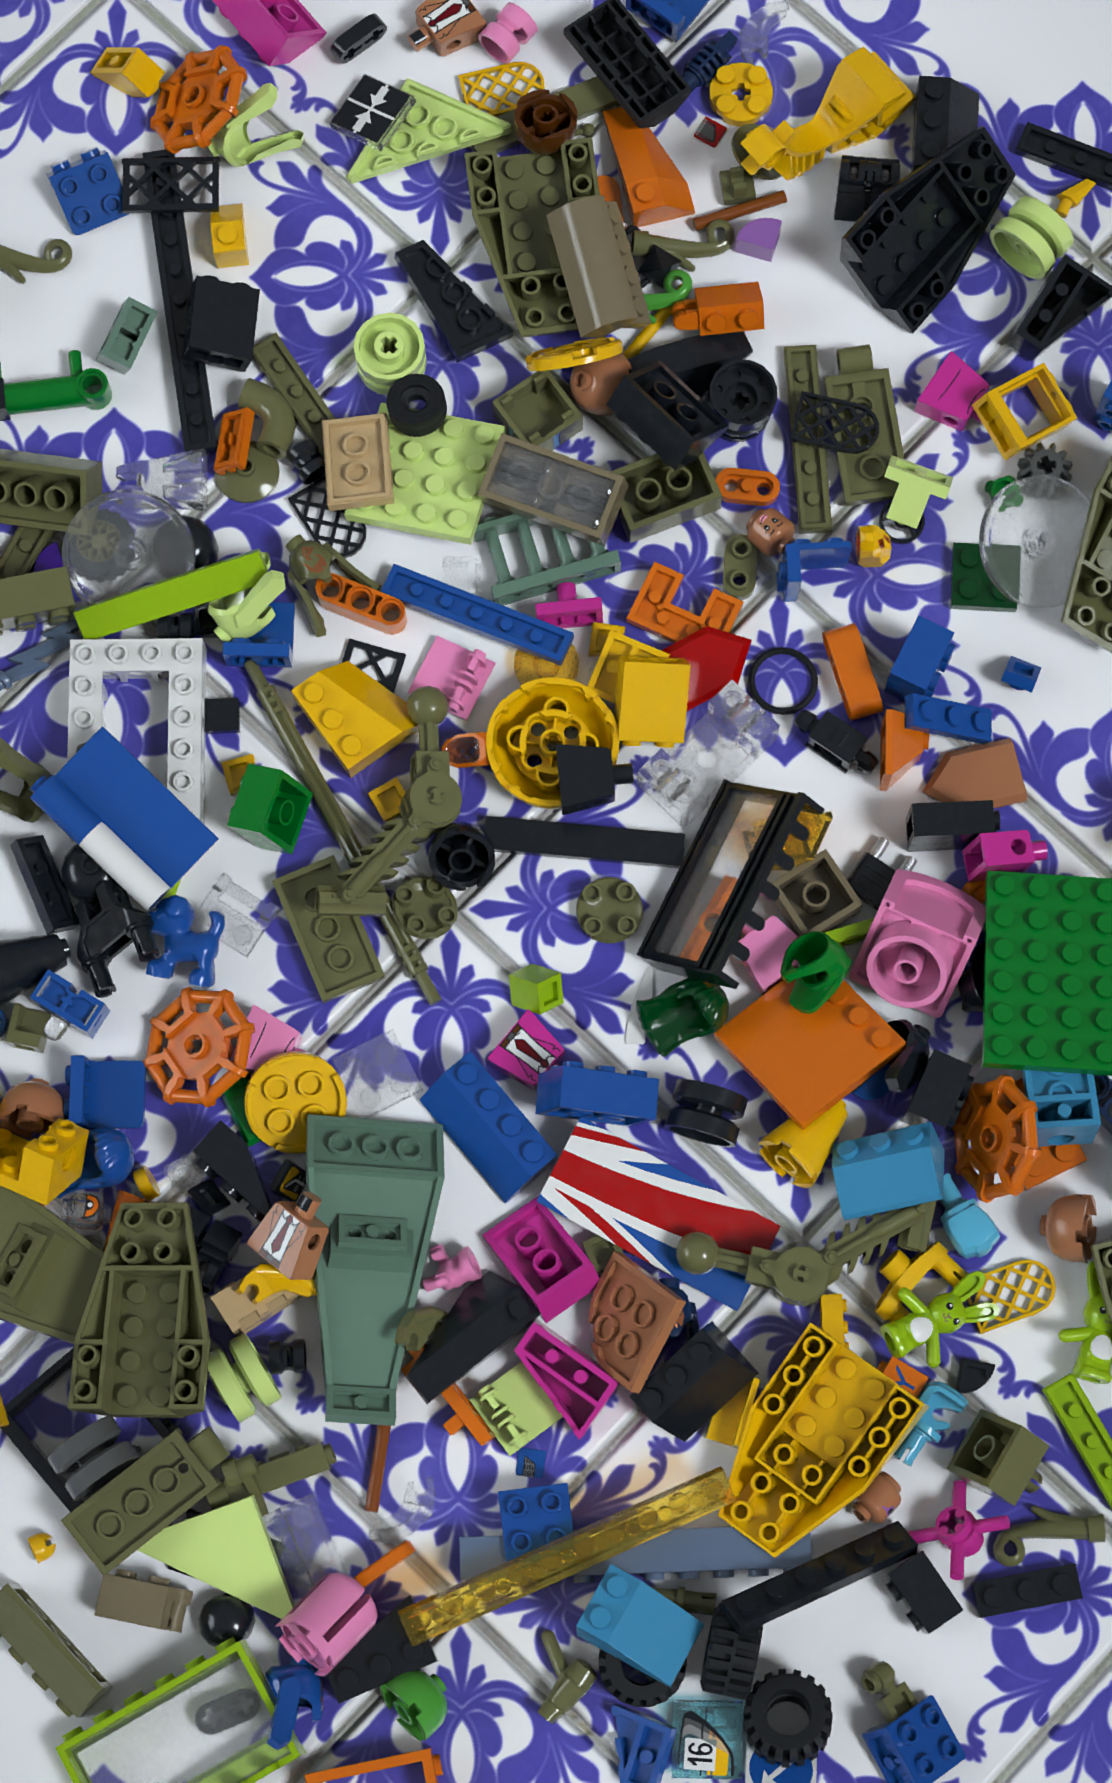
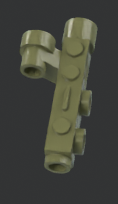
M322 1441L312 1446H309L307 1443L295 1448L296 1451L289 1454V1451L272 1456L269 1458L270 1461L263 1463L262 1460L256 1462L253 1454L238 1459L234 1456L223 1460L221 1468L225 1478L220 1479L221 1483L206 1495L211 1509L254 1494L262 1517L268 1515L269 1512L262 1494L333 1468L332 1464L337 1463V1459L331 1443L324 1445Z

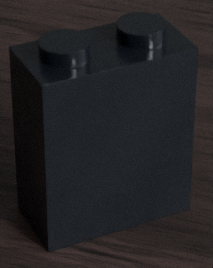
M197 275L189 291L182 359L245 372L253 358L260 289L252 288L250 285L242 282L229 283L220 281L217 277L211 275Z
M993 800L911 804L905 819L908 852L963 850L979 834L1000 830L999 810H994Z

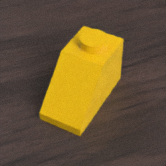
M107 47L90 73L131 97L148 98L159 88V81L165 72L139 47Z
M243 203L219 206V212H211L210 220L213 254L217 269L249 265Z

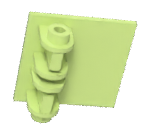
M522 1361L493 1383L483 1387L477 1392L478 1394L469 1399L509 1456L563 1418L562 1414L558 1412L553 1405L554 1403L543 1388L539 1386Z

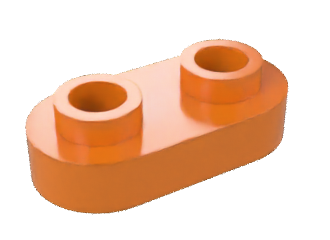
M726 468L720 471L715 479L722 494V501L727 503L768 506L773 504L779 496V480L773 473L768 471ZM731 483L737 489L735 491H728L725 489V486ZM760 487H766L769 490V493L766 495H761L758 493L757 489Z

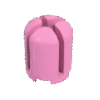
M338 1572L330 1573L324 1576L276 1625V1627L281 1626L283 1632L279 1641L296 1662L299 1663L302 1659H305L312 1666L318 1668L315 1675L324 1677L373 1628L378 1617L376 1605L370 1594H365L360 1598L365 1591V1587L355 1578Z

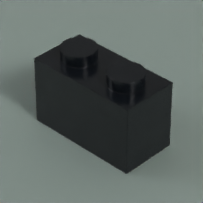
M919 1551L886 1574L890 1581L885 1584L887 1590L896 1602L903 1600L909 1609V1612L905 1615L917 1632L922 1629L925 1634H930L963 1611V1608L924 1551Z

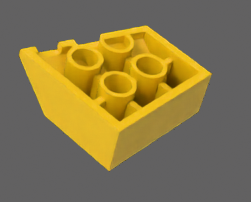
M349 661L318 671L291 690L294 700L351 778L419 731V725L409 717L407 702Z

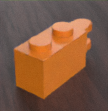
M758 281L694 288L695 299L676 301L670 309L676 329L683 331L685 329L687 331L699 329L700 336L765 329L764 303Z

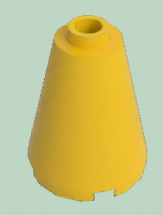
M840 1100L804 1130L791 1118L787 1119L759 1142V1145H763L759 1150L763 1159L781 1177H784L786 1174L794 1177L795 1180L792 1184L802 1188L812 1187L817 1181L848 1117L845 1102Z

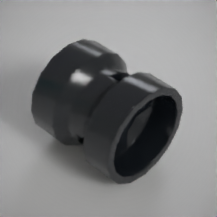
M307 439L298 443L286 456L290 464L299 470L298 475L305 485L312 484L325 476L324 457H320L318 453L319 448L313 439Z
M181 613L179 616L167 615L158 618V639L194 638L193 614Z
M294 1339L291 1343H283L281 1340H270L269 1364L271 1375L282 1374L287 1370H292L295 1374L306 1373L305 1339ZM289 1349H290V1362H291V1364H289Z

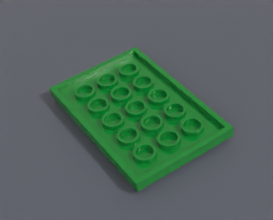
M987 871L985 882L982 1067L1112 1076L1111 878Z

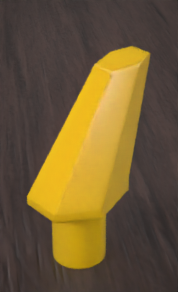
M1085 179L1057 194L1056 197L1060 202L1055 211L1061 218H1066L1071 207L1078 206L1096 183Z

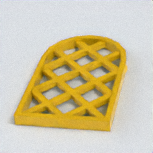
M512 62L458 75L465 104L470 105V102L478 106L477 109H483L495 117L517 108V103L513 104L506 100L511 91L523 97L528 94L532 86L539 90L545 89L544 78L540 70L526 62ZM512 68H520V70L517 73L513 71ZM525 69L535 73L531 80L522 75ZM500 71L497 78L490 75L491 73ZM505 72L515 76L510 85L501 81ZM478 77L475 83L468 80L470 78ZM484 77L493 81L489 90L479 86ZM537 78L541 81V85L535 82ZM519 79L528 83L524 92L514 88ZM464 83L472 87L468 94H466ZM497 84L507 89L502 97L493 93ZM476 89L486 94L481 102L471 98ZM489 97L499 101L494 110L484 105ZM503 104L510 107L507 109L499 110Z
M1028 1259L1011 1262L1009 1265L984 1273L986 1281L983 1287L977 1291L973 1303L970 1297L967 1299L969 1306L977 1304L981 1295L992 1299L994 1304L999 1302L1009 1307L1004 1318L999 1316L994 1318L1002 1323L986 1328L988 1321H984L982 1326L980 1322H976L979 1333L983 1334L1026 1317L1035 1316L1047 1308L1054 1299L1056 1290L1055 1280L1050 1270L1038 1261ZM1028 1264L1024 1272L1014 1268L1017 1265ZM1032 1265H1036L1044 1270L1040 1279L1028 1274ZM1006 1270L1002 1280L991 1276ZM1010 1271L1022 1276L1018 1287L1006 1283ZM1046 1275L1049 1277L1051 1285L1044 1282ZM1026 1278L1038 1283L1033 1295L1021 1290ZM988 1279L1000 1284L995 1296L983 1291ZM1041 1286L1051 1289L1048 1301L1037 1297ZM1003 1287L1015 1291L1011 1303L999 1298ZM1019 1294L1031 1299L1027 1310L1015 1305ZM1035 1301L1044 1305L1030 1312ZM1012 1309L1024 1314L1008 1320Z

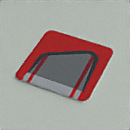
M705 117L694 133V137L715 148L727 128L709 117Z

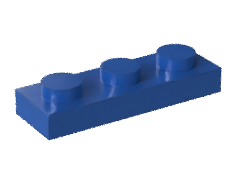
M912 693L905 696V729L985 744L992 742V710Z

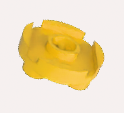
M741 62L724 65L717 70L710 84L709 102L714 113L716 111L725 123L737 127L755 124L759 121L760 117L765 113L767 114L771 107L773 87L763 67ZM738 89H744L750 95H745L744 100L741 101L738 100L737 95H732V93Z

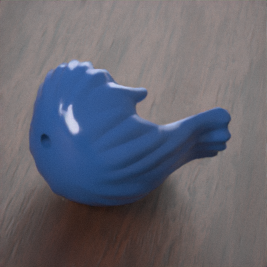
M102 1127L89 1130L82 1175L59 1194L57 1198H62L64 1195L80 1189L107 1188L123 1182L129 1176L134 1166V1151L129 1138L123 1132L113 1128Z

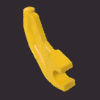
M271 1264L258 1265L242 1278L235 1290L237 1294L241 1295L247 1286H252L256 1294L251 1302L255 1305L270 1295L281 1291L291 1292L309 1298L311 1295L316 1296V1285L313 1277L311 1280H290Z

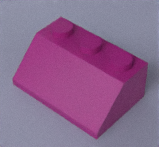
M212 0L218 6L220 13L230 20L238 30L239 35L249 42L258 53L260 60L268 66L289 64L324 38L327 33L299 0Z

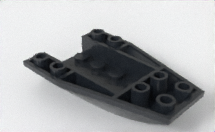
M984 126L978 127L885 190L842 237L840 261L872 306L908 333L913 334L953 289L1016 176V173Z

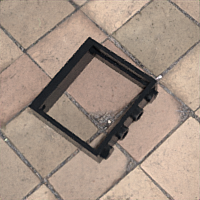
M74 1347L4 1406L9 1425L1 1427L69 1512L84 1501L82 1499L78 1501L73 1500L65 1488L66 1479L62 1475H56L47 1461V1456L15 1417L72 1370ZM146 1418L163 1439L177 1428L170 1418Z

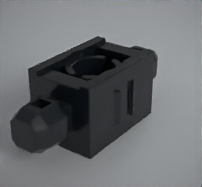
M801 710L794 723L804 734L809 733L805 747L845 774L853 763L857 765V770L864 774H872L879 761L870 751H863L868 740L866 736L829 711H826L822 718L817 720V715L808 710Z

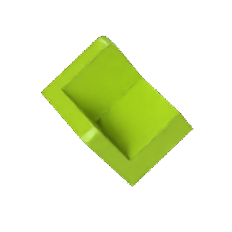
M530 964L509 974L511 1003L513 1006L524 1010L529 1009L531 1012L541 1015L564 1003L561 972Z

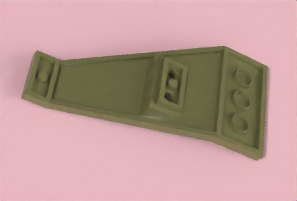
M0 1186V1320L74 1344L104 1251L41 1203Z

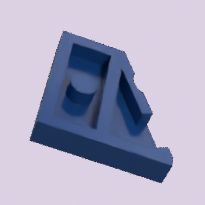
M613 1704L611 1711L612 1716H616L618 1738H615L616 1753L620 1759L618 1766L620 1783H661L677 1728L621 1704Z

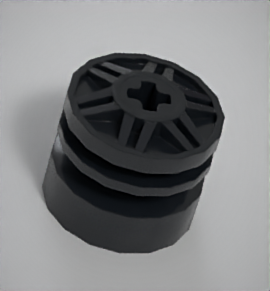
M737 359L724 364L715 372L704 402L729 425L720 437L730 442H745L756 438L765 429L777 402V385L773 375L763 365L752 360ZM738 402L739 407H744L743 410H739L737 405H733V403Z

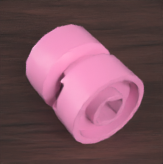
M508 2L495 16L496 22L491 21L478 35V40L483 48L494 59L503 64H508L519 53L520 45L527 44L538 31L537 25L531 16L520 6Z

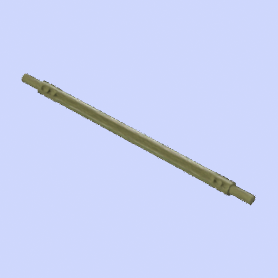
M251 659L245 662L244 667L258 690L256 695L307 788L313 792L312 797L348 863L353 858L365 856L359 853L362 846L293 723L280 696L276 692L274 685H269L256 662L251 661ZM378 881V882H376L373 886H383V885H382L381 881ZM387 894L386 914L378 917L396 948L399 957L402 959L405 968H407L410 977L416 979L430 1006L439 1003L442 998L427 973L429 968L412 937L401 929L396 922L392 910V901Z

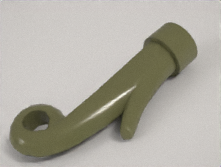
M722 219L714 220L708 225L706 230L708 243L649 234V231L633 230L631 253L632 256L646 257L655 244L680 259V266L693 272L695 271V266L686 258L712 257L724 253L734 242L735 233L732 225ZM716 229L724 231V240L719 242L715 238L714 231Z
M54 239L46 244L43 255L44 259L0 244V268L13 276L21 284H24L26 279L18 269L29 272L54 273L63 270L72 259L71 246L62 239ZM53 250H62L61 257L53 260Z
M1032 1506L1031 1511L1044 1520L1015 1524L1009 1529L1003 1530L998 1534L993 1544V1552L999 1563L1004 1566L1013 1567L1020 1564L1025 1557V1547L1021 1539L1088 1540L1089 1543L1105 1542L1103 1514L1069 1516L1051 1512L1038 1506ZM1009 1541L1017 1549V1553L1014 1556H1008L1004 1552V1545Z

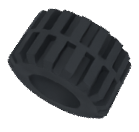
M719 1603L714 1610L700 1680L701 1688L705 1692L745 1700L753 1684L763 1625L739 1635L720 1610L721 1603Z
M601 1649L599 1651L598 1666L603 1683L608 1691L619 1701L634 1707H652L667 1701L677 1692L685 1677L687 1658L671 1688L656 1679L649 1683H636L630 1680L622 1669L621 1660Z
M778 1669V1675L773 1676L769 1672L764 1675L762 1682L757 1680L753 1684L752 1692L746 1697L743 1726L744 1732L747 1734V1742L750 1746H754L755 1754L760 1758L763 1755L767 1757V1763L775 1765L777 1761L782 1763L783 1768H790V1763L796 1762L797 1767L805 1765V1760L808 1758L813 1761L818 1757V1751H823L826 1747L828 1737L830 1738L832 1729V1704L830 1697L825 1695L826 1689L822 1684L817 1686L813 1676L808 1674L804 1678L801 1676L800 1670L794 1669L793 1674H786V1669ZM793 1702L800 1705L807 1712L809 1723L804 1730L797 1734L784 1735L770 1727L766 1718L767 1713L778 1703Z

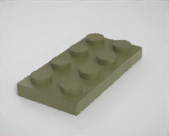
M334 855L272 880L323 1004L385 978L360 916H317L315 910L316 887L318 885H343L345 883L344 880L337 878L341 871Z

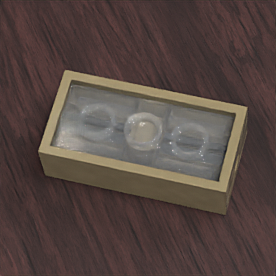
M501 433L478 496L488 505L605 547L629 485L624 476Z

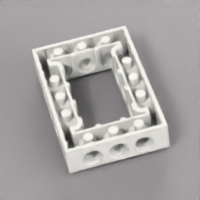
M203 638L70 640L67 762L102 726L107 729V725L104 722V701H108V693L103 679H120L121 682H128V679L153 678L154 682H161V678H169L167 789L205 824L207 648Z

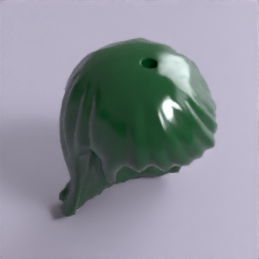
M686 978L669 986L651 999L637 1000L636 1012L638 1020L641 1022V1028L646 1032V1036L649 1038V1042L659 1055L667 1057L670 1052L682 1043L693 1038L713 1034L721 1029L728 1017L729 1002L725 991L720 985Z

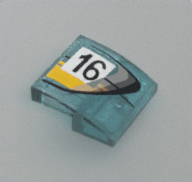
M672 1700V1726L677 1728L672 1745V1778L742 1779L743 1701Z

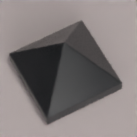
M654 244L637 272L664 288L663 279L666 274L671 270L677 269L681 260Z
M210 1178L187 1191L196 1209L209 1216H213L231 1205L230 1201Z

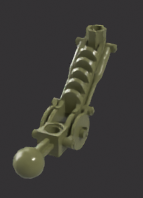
M432 686L419 687L408 698L407 710L409 717L419 725V750H416L410 758L411 787L401 799L399 806L401 818L385 822L381 826V829L385 831L376 833L370 838V841L374 842V844L366 845L360 849L359 853L365 856L353 858L348 863L353 868L343 870L337 875V878L346 881L343 885H318L316 887L315 910L317 916H384L387 906L385 886L373 885L378 881L394 878L399 872L393 868L404 866L409 862V859L404 856L416 853L420 849V846L416 845L417 843L425 842L432 835H436L441 828L452 824L460 814L462 793L457 782L450 777L449 751H439L438 724L444 721L449 708L446 695L439 688Z
M936 1201L886 1211L882 1216L881 1213L873 1214L868 1224H866V1216L860 1217L854 1232L850 1233V1222L845 1224L840 1239L835 1242L834 1230L829 1234L825 1247L820 1251L807 1245L806 1247H794L783 1253L753 1246L750 1254L720 1248L711 1235L702 1231H693L685 1234L679 1240L676 1247V1259L681 1268L692 1275H702L710 1272L713 1268L744 1274L743 1283L772 1289L780 1301L792 1306L806 1307L815 1303L826 1292L827 1287L838 1280L843 1265L847 1263V1275L852 1273L858 1257L862 1255L863 1266L868 1264L873 1249L877 1246L878 1258L881 1257L886 1250L889 1239L898 1235L896 1247L925 1253Z

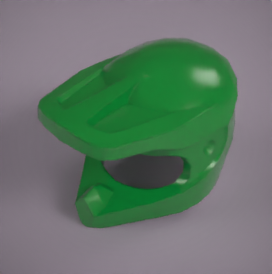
M813 931L799 936L788 946L784 954L780 974L782 979L788 984L796 979L789 997V1003L800 1013L811 1014L816 1012L836 992L851 966L852 960L843 946L824 932ZM793 960L797 961L798 968L792 966Z

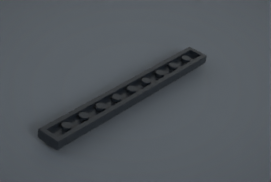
M166 150L142 153L143 158L176 157L175 154ZM144 165L146 173L149 170V168L146 165ZM163 165L159 169L170 180L178 174L177 165ZM156 174L146 181L147 190L153 196L166 185ZM171 189L159 201L162 204H179L182 198ZM184 212L151 213L185 454L189 456L217 451V439L206 364L182 359L189 291L194 282Z

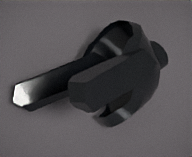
M906 1019L890 1021L888 1024L906 1041V1048L888 1063L890 1067L885 1072V1080L891 1092H905L906 1089H910L922 1076L930 1054L928 1039L931 1033L929 1030L918 1024L912 1025ZM868 1078L866 1081H864L861 1085H859V1086H858L856 1089H854L852 1092H855L856 1090H858V1089H859L865 1082H867L870 1078Z

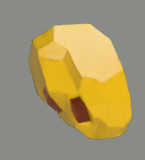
M878 525L858 526L856 533L858 565L864 568L883 566L890 559L891 555L890 536Z

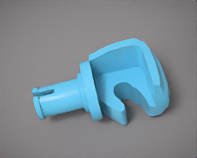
M939 1381L928 1382L921 1390L917 1398L930 1407L893 1454L894 1457L900 1460L905 1451L910 1449L903 1460V1463L910 1467L927 1441L939 1443L942 1437L936 1431L948 1430L950 1428L949 1423L936 1421L932 1413L935 1410H949L960 1413L968 1405V1400L961 1393L945 1383Z

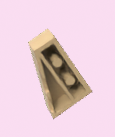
M257 1266L248 1271L247 1274L251 1272L253 1269H255ZM240 1279L237 1282L234 1281L226 1285L210 1298L231 1331L238 1336L244 1332L246 1334L303 1296L281 1291L270 1295L255 1305L251 1302L256 1294L252 1286H247L241 1295L235 1292L242 1280Z

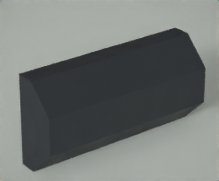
M606 0L564 28L563 35L639 128L655 127L673 115L691 94V87L620 0Z

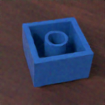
M918 615L889 673L884 691L904 701L905 696L912 693L932 697L942 675L938 670L945 672L956 647L955 644L951 643L955 632Z

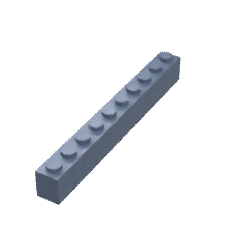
M734 1527L574 1533L576 1548L574 1554L516 1562L506 1561L503 1535L459 1537L460 1578L462 1581L468 1580V1587H489V1580L503 1579V1586L524 1585V1578H538V1585L559 1584V1577L573 1576V1583H594V1576L605 1575L610 1564L628 1574H643V1581L664 1580V1573L677 1572L678 1579H699V1572L713 1571V1578L734 1577V1570H748V1577L769 1576V1569H783L784 1573L812 1560L810 1533L774 1558Z

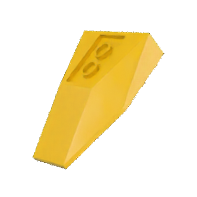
M809 1323L750 1408L718 1516L774 1558L778 1557L863 1494L930 1406L821 1328Z

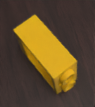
M1045 363L994 388L972 404V407L1005 461L1023 452L1028 447L1030 448L1060 432L1077 419L1071 403L1063 395L1054 375L1048 370ZM1026 385L1051 424L1027 438L1003 400V397Z

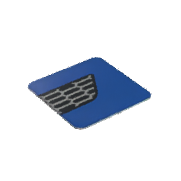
M520 1448L518 1451L516 1475L542 1478L546 1452L543 1450Z

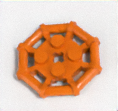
M219 45L213 50L196 53L191 51L185 55V61L165 82H160V93L154 116L150 118V128L160 136L166 151L176 154L182 149L198 146L206 148L211 144V139L232 117L236 118L239 113L237 105L242 85L247 80V71L234 59L231 49L227 46ZM224 66L227 70L219 74L218 72ZM226 87H228L225 102H223ZM173 121L174 123L169 129V123ZM186 130H193V134L184 136Z
M186 987L181 990V995L156 1017H151L149 1021L151 1023L147 1053L146 1058L142 1062L146 1071L149 1072L161 1090L163 1100L168 1104L172 1105L177 1102L202 1104L207 1108L214 1106L216 1100L241 1077L245 1078L248 1071L246 1067L251 1037L255 1033L254 1023L248 1021L235 1002L233 992L227 989L209 991L193 990L191 987ZM198 1003L211 1004L209 1011L203 1013L197 1012L196 1005ZM184 1010V1014L173 1024H168ZM224 1011H226L234 1023L233 1026L226 1028L220 1017ZM166 1032L165 1038L168 1039L167 1048L163 1047V1053H160L163 1034ZM237 1038L234 1062L228 1060L233 1053L231 1039ZM196 1039L202 1041L200 1051L192 1053V1050L195 1048L193 1042ZM165 1064L173 1072L171 1079L168 1078L162 1069ZM222 1067L229 1070L211 1086L209 1079ZM185 1080L197 1082L198 1090L182 1089Z
M1005 1074L1000 1075L995 1080L984 1083H972L957 1120L951 1128L954 1130L957 1161L954 1166L957 1175L962 1176L976 1191L977 1198L986 1203L991 1202L994 1198L1006 1195L1018 1196L1024 1191V1182L1036 1157L1041 1156L1042 1151L1038 1147L1035 1116L1038 1107L1036 1102L1030 1101L1015 1085L1014 1079ZM988 1095H992V1102L987 1104L986 1098ZM1008 1098L1016 1105L1012 1110L1006 1105ZM1020 1153L1022 1154V1156L1015 1170H1013L1012 1167ZM994 1174H999L1001 1183L994 1184Z

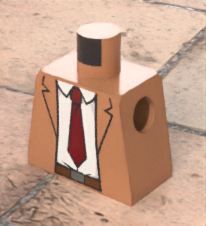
M425 0L415 11L416 23L419 28L409 34L407 38L416 52L432 44L440 56H447L479 42L478 35L487 26V22L470 0Z
M303 1191L298 1203L288 1201L276 1202L246 1244L288 1279L311 1280L329 1232L328 1226L315 1216L322 1200L311 1192Z

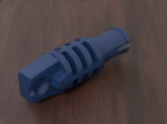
M728 31L717 42L711 39L685 65L682 77L691 87V92L697 86H705L716 75L717 70L732 59V56L728 53L735 47L738 38L731 31Z

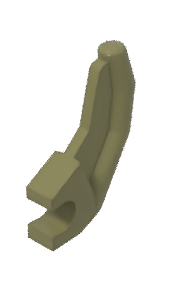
M433 1306L409 1311L397 1327L394 1343L397 1345H407L406 1350L420 1351L429 1339L428 1336L437 1331L448 1313Z

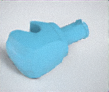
M950 1173L945 1174L943 1199H941V1202L946 1210L940 1217L944 1232L958 1254L963 1258H981L987 1255L1000 1240L999 1230L990 1216L978 1206L976 1199H963L951 1179Z

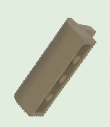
M604 195L590 196L569 202L547 214V220L580 337L603 338L620 328H644L651 324L648 306L644 299L639 275L636 271L630 243L626 236L622 215L617 202L605 201Z

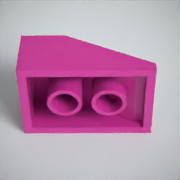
M537 1196L482 1236L516 1285L522 1289L541 1313L540 1317L543 1321L548 1323L595 1290L599 1277L592 1262L550 1210L537 1202Z

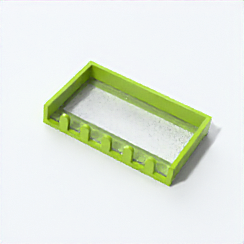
M234 1637L216 1646L215 1649L218 1654L205 1660L204 1656L201 1655L185 1664L187 1672L175 1678L173 1673H170L154 1682L156 1689L149 1694L144 1695L141 1690L123 1700L126 1707L114 1713L112 1708L97 1715L93 1718L95 1725L83 1731L82 1727L79 1726L62 1736L64 1743L55 1748L73 1783H255L307 1752L298 1740L294 1730L292 1731L290 1743L285 1747L276 1750L267 1744L277 1698L250 1650L247 1640L244 1639L236 1642Z

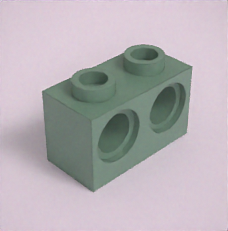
M128 297L122 303L96 360L125 375L131 369L158 311Z

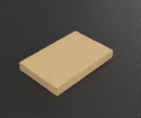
M387 413L323 420L322 430L329 511L394 504Z

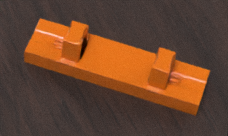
M426 1343L420 1351H409L414 1359L401 1369L405 1377L427 1346ZM456 1383L442 1393V1396L456 1413L443 1424V1427L450 1435L456 1434L466 1426L481 1446L487 1445L496 1438Z

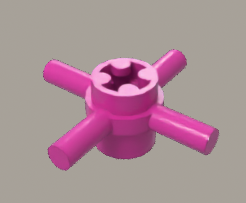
M962 1480L953 1482L952 1506L940 1512L936 1518L935 1527L908 1531L917 1544L940 1540L946 1548L951 1550L950 1578L953 1580H962L964 1578L965 1557L972 1556L980 1550L984 1542L983 1533L1010 1528V1520L1007 1515L976 1520L973 1514L966 1510L967 1483Z

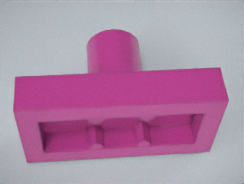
M564 582L557 585L558 602L535 604L537 619L563 629L592 626L593 622L603 623L601 597L577 599L576 585L572 582Z

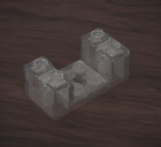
M731 680L709 701L707 714L685 734L684 743H676L667 752L661 748L638 770L637 785L685 829L713 802L724 779L733 782L777 739L780 725L737 683ZM704 752H710L715 755L717 762L714 766L705 768L698 762L699 755Z

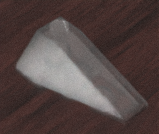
M315 1494L307 1495L262 1516L284 1577L301 1599L324 1576L336 1572L348 1575Z

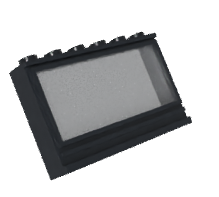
M724 779L636 955L657 970L737 989L739 983L722 970L730 955L740 961H747L750 957L749 949L737 941L745 924L756 931H761L764 928V919L752 911L760 894L772 901L779 898V889L767 881L775 864L782 870L787 871L792 870L794 867L793 858L782 851L789 834L801 841H805L809 837V830L797 821L800 812L822 815L825 809L802 792L791 793L734 783Z

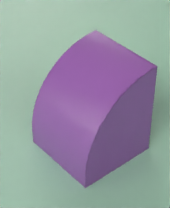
M759 218L747 223L736 237L735 252L772 262L781 233L782 221L774 218Z

